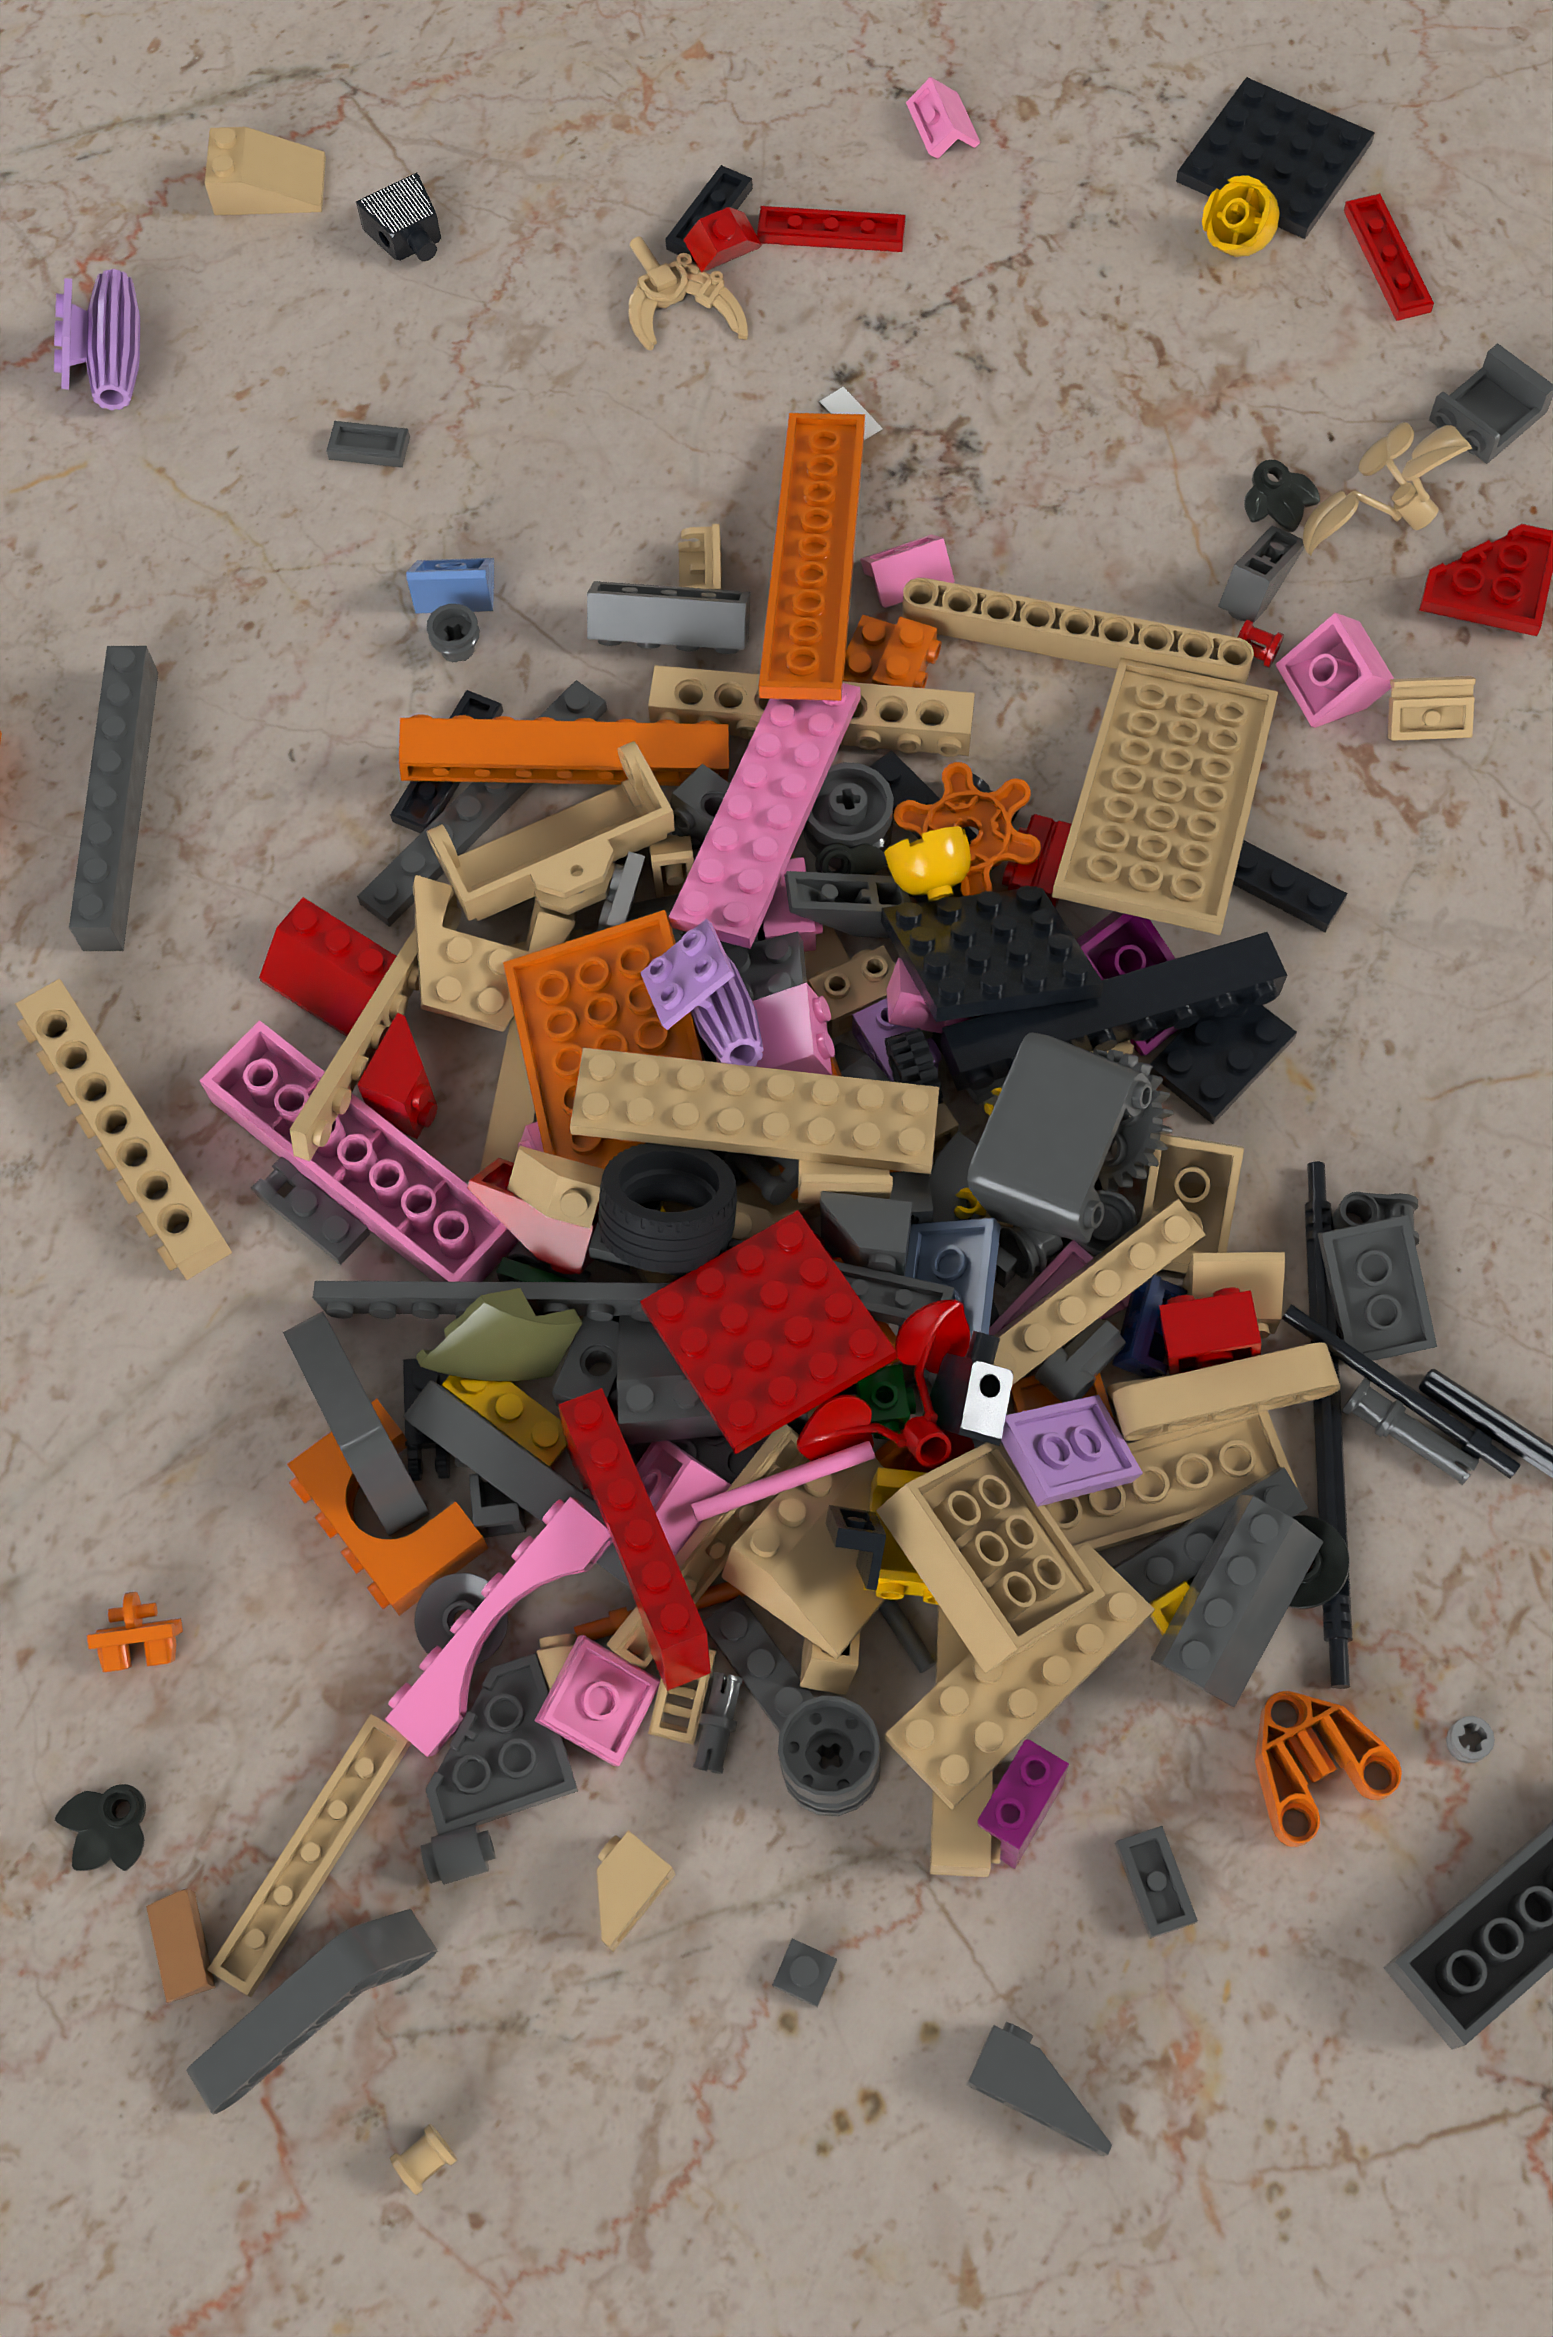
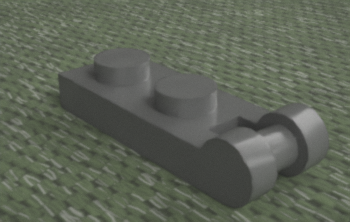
M280 1157L272 1165L274 1171L265 1180L260 1178L251 1187L252 1191L264 1203L341 1265L370 1235L368 1228L301 1174L288 1160ZM287 1182L293 1189L283 1198L277 1191Z

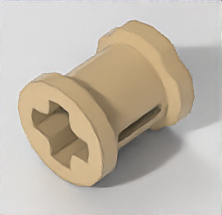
M432 2124L424 2128L425 2135L401 2155L395 2153L389 2158L398 2175L415 2195H418L423 2190L422 2184L445 2164L452 2166L457 2161L450 2146Z

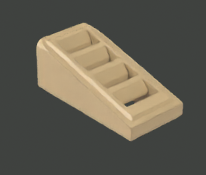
M709 1648L711 1673L696 1679L699 1681L697 1689L678 1686L667 1691L661 1678L648 1734L692 1745L695 1744L700 1715L703 1711L717 1649ZM668 1694L693 1699V1708L666 1702ZM663 1713L690 1718L688 1728L663 1722Z

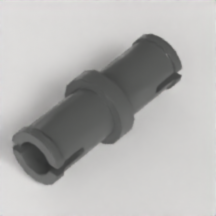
M714 1672L706 1714L700 1715L699 1724L703 1728L693 1767L703 1771H708L709 1769L712 1770V1773L723 1774V1764L730 1732L736 1731L737 1721L733 1720L743 1679L730 1674L726 1677L724 1673Z

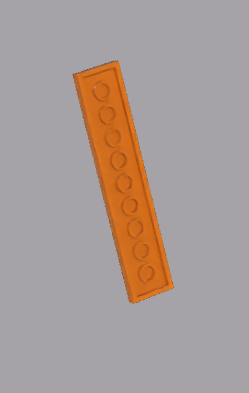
M789 413L759 678V698L842 701L865 435V414Z

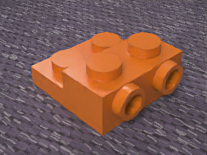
M862 614L846 650L843 681L925 688L928 679V673L925 672L929 663H936L941 650L942 642L937 640V628L903 617H899L895 625Z

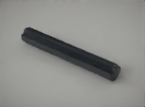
M1431 1369L1427 1372L1419 1385V1390L1553 1478V1445L1438 1370Z

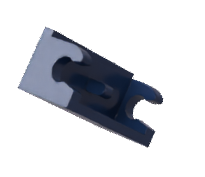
M1153 1275L1131 1292L1120 1333L1126 1344L1114 1357L1112 1365L1143 1378L1166 1375L1168 1365L1163 1363L1166 1352L1159 1305L1167 1304V1301L1173 1297L1187 1295L1188 1291L1161 1279L1160 1276Z

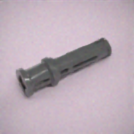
M1364 1378L1345 1404L1342 1412L1347 1415L1353 1413L1375 1428V1434L1379 1437L1383 1436L1386 1438L1388 1435H1391L1463 1485L1471 1474L1457 1466L1455 1461L1469 1471H1474L1479 1460L1472 1458L1404 1413L1406 1407L1403 1406L1404 1403L1399 1400L1392 1402L1371 1388L1370 1381Z

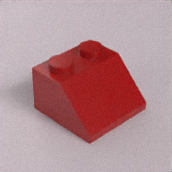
M397 1013L357 1086L366 1105L403 1134L418 1139L423 1128H428L433 1123L438 1106L406 1017Z
M1236 1287L1223 1288L1215 1291L1213 1297L1195 1299L1192 1295H1181L1169 1299L1165 1305H1159L1169 1375L1261 1355L1262 1342L1251 1290L1240 1292V1289Z

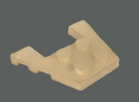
M415 875L413 896L415 901V929L417 931L421 1009L504 1032L515 1015L503 962L564 943L573 931L576 921L539 911L528 951L520 950L442 927L453 886Z

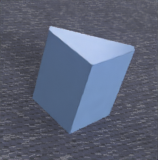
M494 558L417 560L406 572L407 583L416 614L432 613L440 606L446 604H461L467 606L473 612L493 611Z

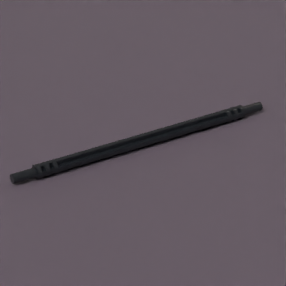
M1314 1161L1307 1164L1309 1202L1305 1204L1309 1317L1338 1336L1336 1318L1317 1234L1333 1230L1331 1203L1326 1198L1325 1163ZM1330 1353L1340 1383L1339 1359ZM1339 1389L1329 1396L1313 1400L1318 1518L1332 1525L1340 1533L1348 1548L1341 1392ZM1348 1573L1346 1582L1338 1594L1330 1601L1322 1604L1324 1641L1329 1642L1331 1688L1335 1689L1350 1688L1348 1642L1352 1641L1353 1637L1350 1576Z

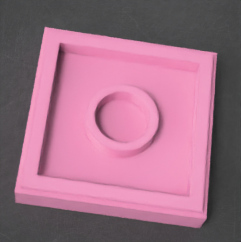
M580 1635L574 1643L535 1721L609 1764L620 1766L659 1688L660 1679L636 1665H632L619 1655L586 1636Z

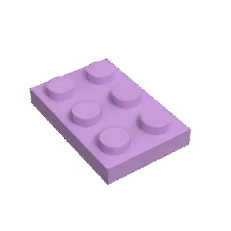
M1099 1395L1006 1415L1001 1441L1037 1507L1132 1483L1143 1474Z

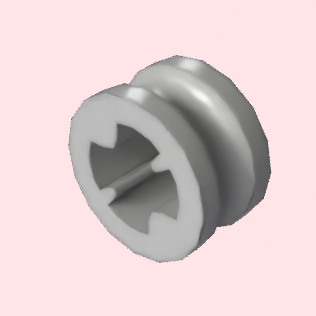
M1467 1716L1458 1720L1448 1730L1446 1737L1447 1748L1451 1755L1464 1763H1476L1482 1760L1493 1749L1495 1741L1494 1733L1489 1724L1475 1716ZM1464 1728H1470L1471 1735L1477 1732L1481 1737V1742L1475 1746L1476 1752L1469 1751L1470 1745L1464 1748L1459 1742V1738L1465 1734Z

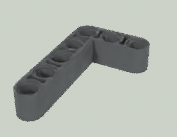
M322 1311L284 1331L283 1334L347 1463L387 1534L390 1536L429 1515L430 1513L385 1431L324 1312Z
M411 1909L356 1925L336 1936L187 2068L188 2075L213 2115L217 2114L240 2100L363 1991L411 1974L427 1963L438 1951Z

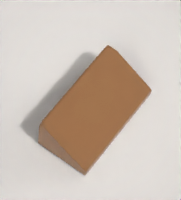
M186 1888L146 1906L166 2003L216 1988L213 1974L207 1970L211 1963L195 1892Z

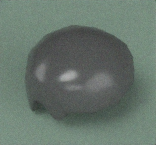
M1107 1190L1097 1191L1100 1202L1104 1205L1103 1220L1098 1228H1094L1089 1243L1075 1240L1088 1253L1097 1256L1138 1224L1134 1206L1122 1194Z

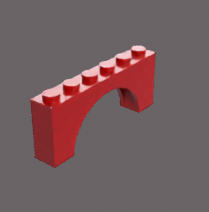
M600 1388L558 1404L567 1452L583 1490L589 1489L614 1543L642 1619L650 1652L666 1690L669 1691L710 1674L707 1631L603 1389Z

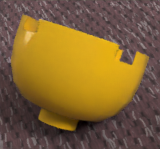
M1248 175L1234 176L1228 179L1230 183L1221 190L1216 188L1211 193L1203 210L1202 226L1203 230L1207 232L1208 241L1216 249L1234 257H1244L1262 250L1272 240L1278 228L1280 212L1277 199L1260 180Z
M960 826L925 832L921 834L922 839L912 843L905 839L884 851L895 883L903 891L911 895H927L929 901L953 895L951 887L964 880L969 872L971 863L965 829H962Z

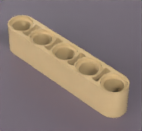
M1312 1343L1132 1384L1118 1389L1111 1396L1124 1440L1136 1441L1320 1399L1337 1392L1341 1387L1327 1344Z

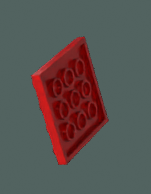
M798 1210L640 1301L644 1313L735 1454L897 1359L896 1350Z

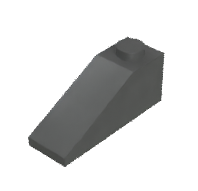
M1272 525L1234 564L1218 607L1228 611L1237 620L1246 621L1248 619L1254 623L1267 609L1304 550L1303 539Z
M787 871L784 875L790 913L856 937L890 938L881 923L882 907L897 906L910 902L909 893L903 891L895 883L892 876Z
M1009 2022L1005 2023L1003 2029L993 2025L967 2082V2086L1102 2156L1109 2155L1112 2147L1111 2142L1042 2050L1030 2044L1033 2035Z

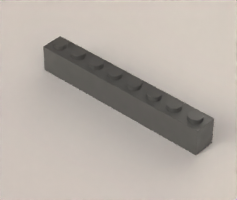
M107 646L69 923V929L82 951H124L158 681V671L147 646Z

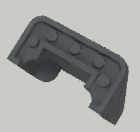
M1034 1032L1027 1034L1019 1047L971 1160L967 1177L970 1191L990 1217L995 1218L998 1222L1089 1243L1094 1228L1096 1229L1100 1226L1104 1216V1205L1100 1202L1094 1185L1123 1114L1134 1117L1142 1109L1144 1110L1149 1106L1152 1098V1084L1143 1072L1049 1035Z

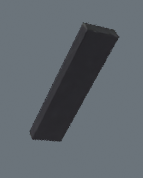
M466 690L449 719L458 715H466L474 719H493L501 716L504 711L501 703ZM410 781L390 814L392 822L421 834L444 811L461 782Z

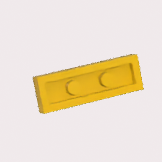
M449 1375L441 1386L548 1466L552 1467L567 1448L562 1421L510 1381H484Z

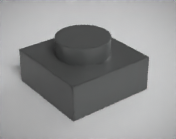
M792 1938L772 1986L818 2008L837 1959Z

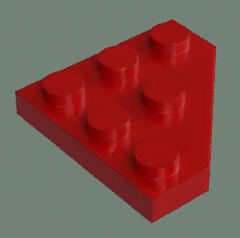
M1520 524L1510 529L1506 536L1492 543L1488 540L1462 553L1461 558L1447 565L1441 563L1429 569L1419 611L1538 636L1542 626L1553 573V530Z

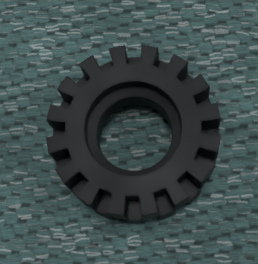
M920 1028L885 1038V1049L889 1058V1066L893 1073V1080L898 1083L939 1087L938 1104L943 1103L941 1083L937 1076V1068L934 1066L932 1053L929 1051V1045Z

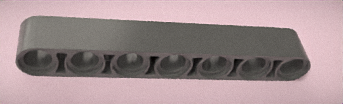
M433 1380L428 1382L403 1416L414 1427L541 1522H543L544 1515L556 1501L561 1499L565 1503L569 1497L579 1500L604 1522L593 1498ZM612 1543L596 1563L630 1588L614 1543Z

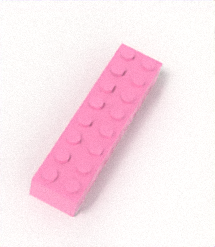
M260 1020L199 1080L214 1105L277 1156L288 1160L301 1174L433 1282H482L501 1262L502 1257H505L515 1244L519 1242L467 1189L468 1184L354 1094L351 1096L346 1112L343 1115L338 1114L333 1122L331 1135L324 1147L319 1146L310 1161L295 1157L293 1155L290 1128L325 1071Z

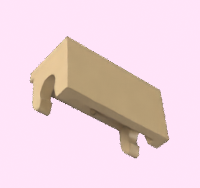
M712 524L710 527H689L681 531L682 539L689 540L695 538L698 541L678 543L679 587L722 590L720 524Z

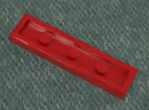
M1381 194L1346 201L1344 213L1396 321L1431 313L1434 302Z
M761 206L757 237L763 244L902 252L906 215Z

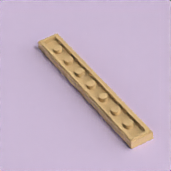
M535 898L525 951H528L539 911L576 921L578 911L569 915L540 907ZM574 928L565 942L572 940ZM515 1016L509 1026L480 1171L497 1158L515 1163L518 1143L521 1142L525 1126L536 1122L537 1119Z

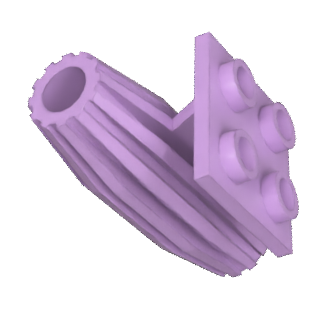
M117 269L105 270L102 274L99 273L95 280L88 310L86 311L72 304V279L64 278V294L56 293L55 317L63 318V321L56 320L54 346L62 347V350L55 349L54 372L62 373L61 389L69 390L70 366L86 362L93 401L98 403L99 407L103 409L121 410L124 406L127 407L130 404L139 371L140 313L133 280L125 272Z
M706 918L697 927L688 931L681 940L664 954L652 960L648 967L640 973L664 1028L668 1030L691 1011L700 1036L720 1063L755 1067L758 1060L762 1059V1051H764L757 1011L738 969L725 953L712 923Z

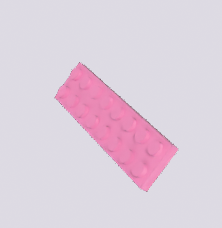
M843 683L842 701L769 699L669 915V922L672 928L688 932L707 918L712 923L720 941L751 949L860 701V687Z

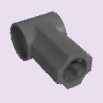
M1098 1318L1086 1327L1065 1350L1059 1348L1039 1368L1035 1379L1062 1403L1081 1399L1094 1384L1095 1377L1125 1347L1126 1341L1120 1335L1119 1330L1109 1321Z

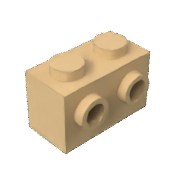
M884 945L874 950H862L856 953L850 961L835 968L833 966L825 967L808 980L809 986L818 997L823 996L828 1003L831 1020L827 1022V1031L832 1039L852 1030V1014L887 998L886 989L896 965Z

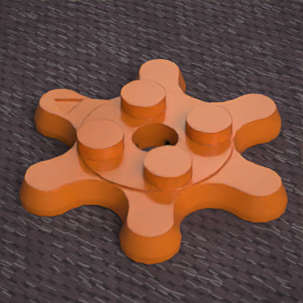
M954 762L945 767L942 772L945 791L938 802L925 805L914 800H906L898 804L894 810L895 823L904 830L918 833L921 838L922 833L946 827H974L979 831L977 837L969 844L971 863L969 872L964 880L961 881L963 896L992 891V883L989 876L992 867L1000 865L1003 861H1013L1022 865H1029L1035 862L1041 853L1039 840L1033 835L1018 832L1011 823L1012 816L1027 804L1031 796L1029 785L1022 779H1010L996 791L990 793L982 792L973 785L971 768L965 763Z

